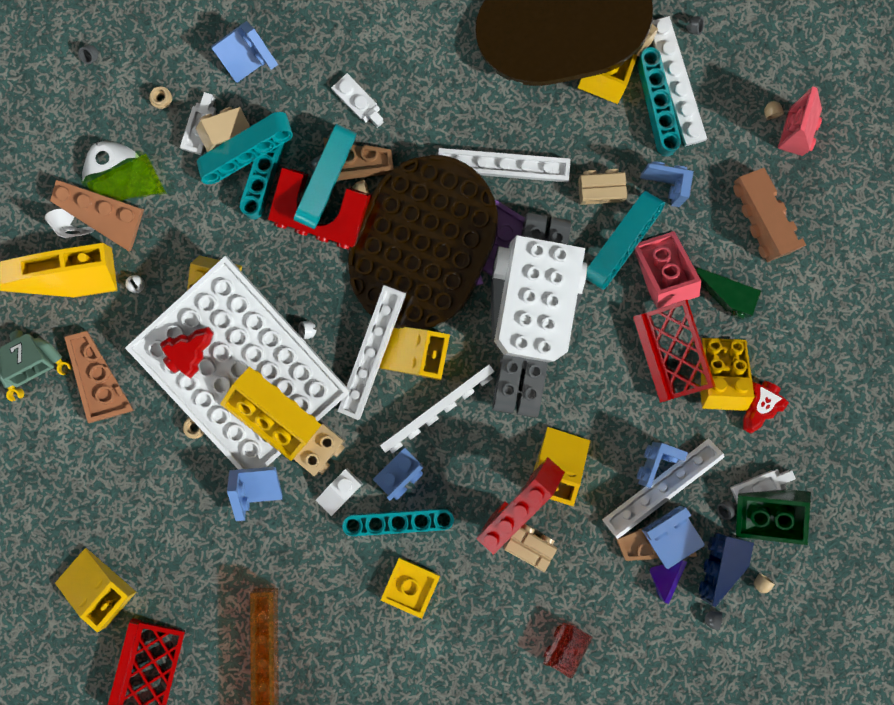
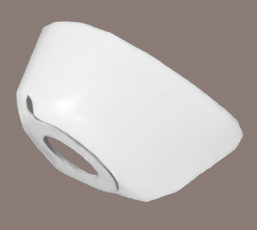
M97 142L91 146L87 153L82 171V181L87 175L110 169L127 158H139V155L120 143ZM100 151H106L109 154V161L104 165L98 164L95 159Z
M63 209L52 210L45 215V220L54 232L64 238L86 235L95 230L91 227H73L70 224L74 216ZM67 231H79L80 233H78V234H67V233H65V232H67Z

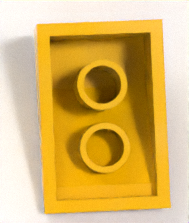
M638 55L631 56L622 66L612 71L581 78L578 88L618 104L628 85Z

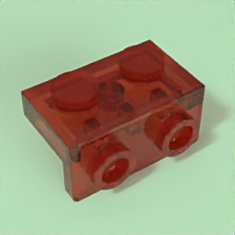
M564 622L555 630V640L552 646L549 645L544 653L545 660L543 664L551 666L569 678H573L593 636L570 623Z

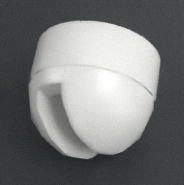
M132 275L128 277L125 285L130 292L139 293L144 289L145 282L143 278ZM132 279L138 286V288H134V286L130 282Z
M310 321L300 322L298 326L299 335L303 339L313 338L317 331L313 329L316 327L315 324Z

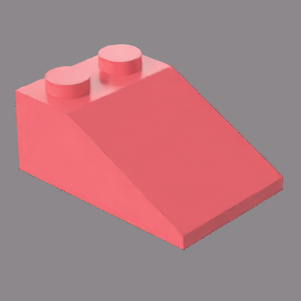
M811 87L789 108L778 149L804 156L813 150L816 143L814 135L822 123V118L820 117L822 107L816 87Z
M675 231L639 242L634 251L648 292L657 309L700 296L701 279Z

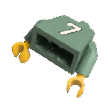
M20 330L10 333L11 342L0 348V381L4 388L8 389L6 398L9 401H16L13 396L14 392L17 393L18 398H23V389L17 387L53 369L54 363L57 364V372L60 375H66L62 371L64 364L70 370H73L71 363L61 360L62 356L52 344L40 337L34 338L30 334L24 335L23 331Z

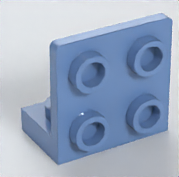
M247 21L211 46L235 82H239L261 65L266 64L271 70L278 65L256 30Z
M652 162L645 167L640 178L674 184V186L670 187L668 198L672 199L671 206L680 207L690 196L694 171L687 170L685 166H674L673 168L665 166L662 162Z
M652 442V445H648L644 453V458H647L644 467L641 466L638 470V484L651 488L661 459L677 463L678 460L685 461L688 452L664 443Z
M404 448L373 480L388 495L387 499L389 501L393 497L398 500L407 490L405 485L409 481L414 484L423 475L421 470L424 466Z
M276 467L229 470L227 494L236 521L245 520L246 511H249L250 508L249 502L282 499Z
M678 506L642 529V532L667 569L705 545L688 517L691 514L686 507Z

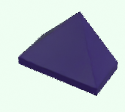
M681 560L669 569L665 568L663 563L651 567L650 573L659 598L663 602L669 604L687 564L686 561Z

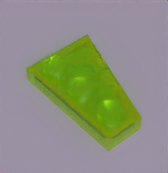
M147 154L87 183L90 191L119 201L167 194Z

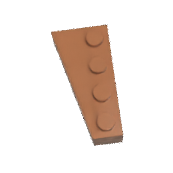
M765 168L743 175L734 181V193L738 198H741L743 203L742 212L751 222L750 231L752 236L758 239L760 244L759 253L762 258L770 262L806 246L803 238L798 240L794 233L797 230L794 221L789 222L785 216L787 208L783 202L776 199L777 190Z

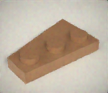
M323 138L324 148L329 140L328 138ZM352 145L337 181L390 173L394 170L391 149L368 145L364 147Z
M643 528L623 535L619 539L616 538L625 561L659 558L642 532ZM696 552L692 553L688 557H697Z

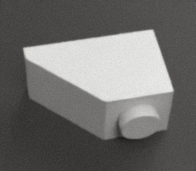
M347 468L324 490L316 501L332 516L363 483Z

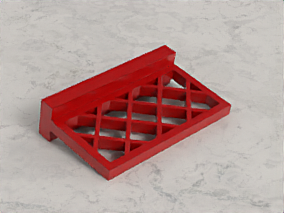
M688 300L633 317L660 403L716 387ZM683 306L685 312L682 322L672 317L675 308ZM659 314L666 318L662 328L654 325L653 315ZM670 320L680 325L675 336L665 331ZM683 328L691 331L692 338L689 343L679 339ZM663 334L673 339L668 350L661 347L660 344ZM676 342L687 347L682 358L672 353ZM690 349L699 355L696 365L685 360ZM669 356L680 361L675 371L667 366L666 362ZM683 363L694 369L689 379L678 374ZM697 371L705 375L708 384L700 386L693 382ZM676 377L687 383L684 390L676 393L673 385Z
M132 618L127 628L108 705H124V701L132 695L139 705H148L154 700L159 705H167L185 631L145 623ZM143 629L152 630L157 638L146 644L141 637ZM169 634L178 635V643L169 649L162 638ZM159 641L165 652L154 658L148 647ZM139 643L142 645L140 649H138ZM145 650L151 661L140 667L135 658L138 653ZM168 654L172 661V666L163 671L157 660ZM154 664L159 674L148 680L143 669ZM170 672L169 678L167 679L165 674ZM139 673L145 683L134 690L129 681L132 676ZM162 677L167 686L165 690L157 694L151 683ZM147 686L154 697L143 703L137 692Z

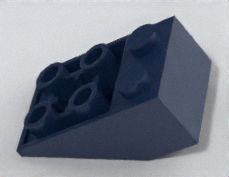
M714 532V537L711 536L708 543V549L711 550L710 556L704 563L705 581H701L699 586V594L702 600L714 607L718 605L749 567L754 546L753 542Z

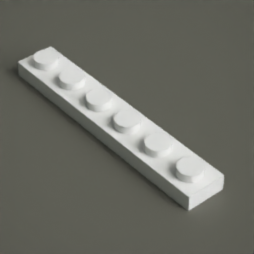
M670 16L653 20L652 23L658 28L653 45L661 54L671 101L684 146L706 141L707 136Z
M439 148L438 155L449 156L466 163L482 176L556 182L569 181L571 159L445 148Z
M383 285L347 384V388L351 392L341 400L337 412L357 420L361 418L406 293Z
M490 365L483 368L381 444V448L385 453L389 450L391 453L397 451L403 446L401 441L407 437L410 440L421 433L419 430L421 426L426 423L429 427L439 419L437 414L444 410L447 413L457 406L456 400L460 397H463L464 400L475 392L473 388L480 383L484 386L492 380L491 374L495 371Z
M708 438L687 454L685 461L679 460L653 480L651 488L644 487L602 519L604 524L619 539L722 460L724 453Z

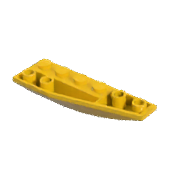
M104 243L1 261L0 291L71 298L118 291L112 247Z

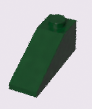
M700 268L695 269L701 279V286L726 311L731 312L732 317L744 320V317L753 316L761 290Z

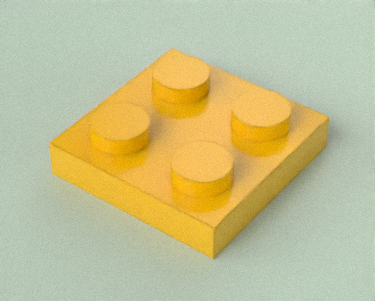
M399 557L381 597V601L422 619L440 575Z

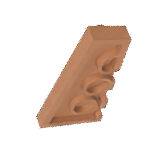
M56 180L50 199L52 203L127 251H131L144 209L61 180Z
M85 331L64 337L87 422L90 424L134 411L89 332Z

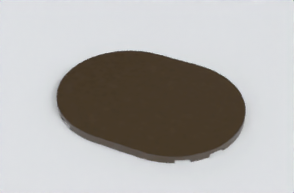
M484 0L477 15L476 39L483 59L501 77L529 86L552 85L607 73L622 66L631 56L636 55L644 45L651 30L653 4L652 0Z
M443 155L415 157L401 163L400 166L386 174L380 181L368 203L354 247H350L348 256L351 287L363 308L371 316L374 313L383 285L406 293L394 328L429 329L446 322L465 306L476 287L492 251L498 231V211L495 198L480 174L458 159Z

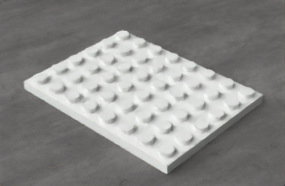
M224 256L125 348L238 470L267 467L281 455L278 450L220 404L233 383L249 366L261 373L263 378L272 385L277 386L290 400H294L300 408L314 416L317 421L351 392L228 256ZM209 327L214 332L210 345L203 350L204 359L198 364L199 371L191 379L180 370L177 373L172 372L163 362L166 355L160 343L168 337L176 338L181 334L190 335L195 330Z

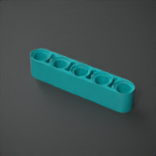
M648 47L638 59V71L658 153L662 156H671L681 144L680 134L661 54L656 48ZM644 58H650L653 64L647 63ZM649 79H656L658 85H653L652 83H650ZM654 99L661 100L663 106L656 105ZM659 120L666 121L668 127L661 126ZM664 141H670L673 148H667Z
M275 112L199 157L197 159V166L201 181L204 184H215L289 141L293 133L286 113Z
M285 143L253 162L240 201V210L249 219H258L264 211ZM263 163H270L269 169L265 171L260 170ZM257 183H263L262 190L254 191V186ZM254 203L257 205L255 211L247 212V207L250 204Z
M335 125L295 213L294 221L312 229L316 228L355 141L356 132L341 125Z
M647 191L640 195L588 266L586 280L602 290L609 285L665 206L663 200Z
M447 508L361 513L349 515L343 521L342 528L348 536L441 531L452 527L454 516L451 510ZM447 513L450 516V522L446 525L440 524L437 520L438 515ZM422 514L427 517L428 522L425 526H418L415 523L417 515ZM396 516L403 517L405 525L401 528L395 527L392 522L393 518ZM376 517L382 521L380 529H373L371 527L370 520ZM350 519H355L359 522L358 530L352 531L348 528V521Z

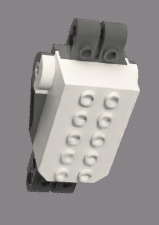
M526 212L521 236L517 235L508 244V248L498 246L493 263L491 278L492 344L499 352L500 358L493 393L492 410L513 414L517 399V415L537 418L541 406L548 362H553L568 352L573 319L585 285L587 263L583 262L585 248L568 245L571 220L550 217L546 237L544 238L547 216ZM520 376H522V377H521L520 388H519V390H518L519 382H520Z

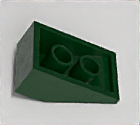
M785 489L739 493L736 537L808 545L811 492Z

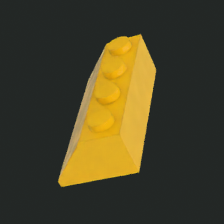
M250 366L233 383L220 403L290 461L294 459L321 426L314 416L305 412L294 400H290L277 386L272 385L263 378L261 373L253 370Z

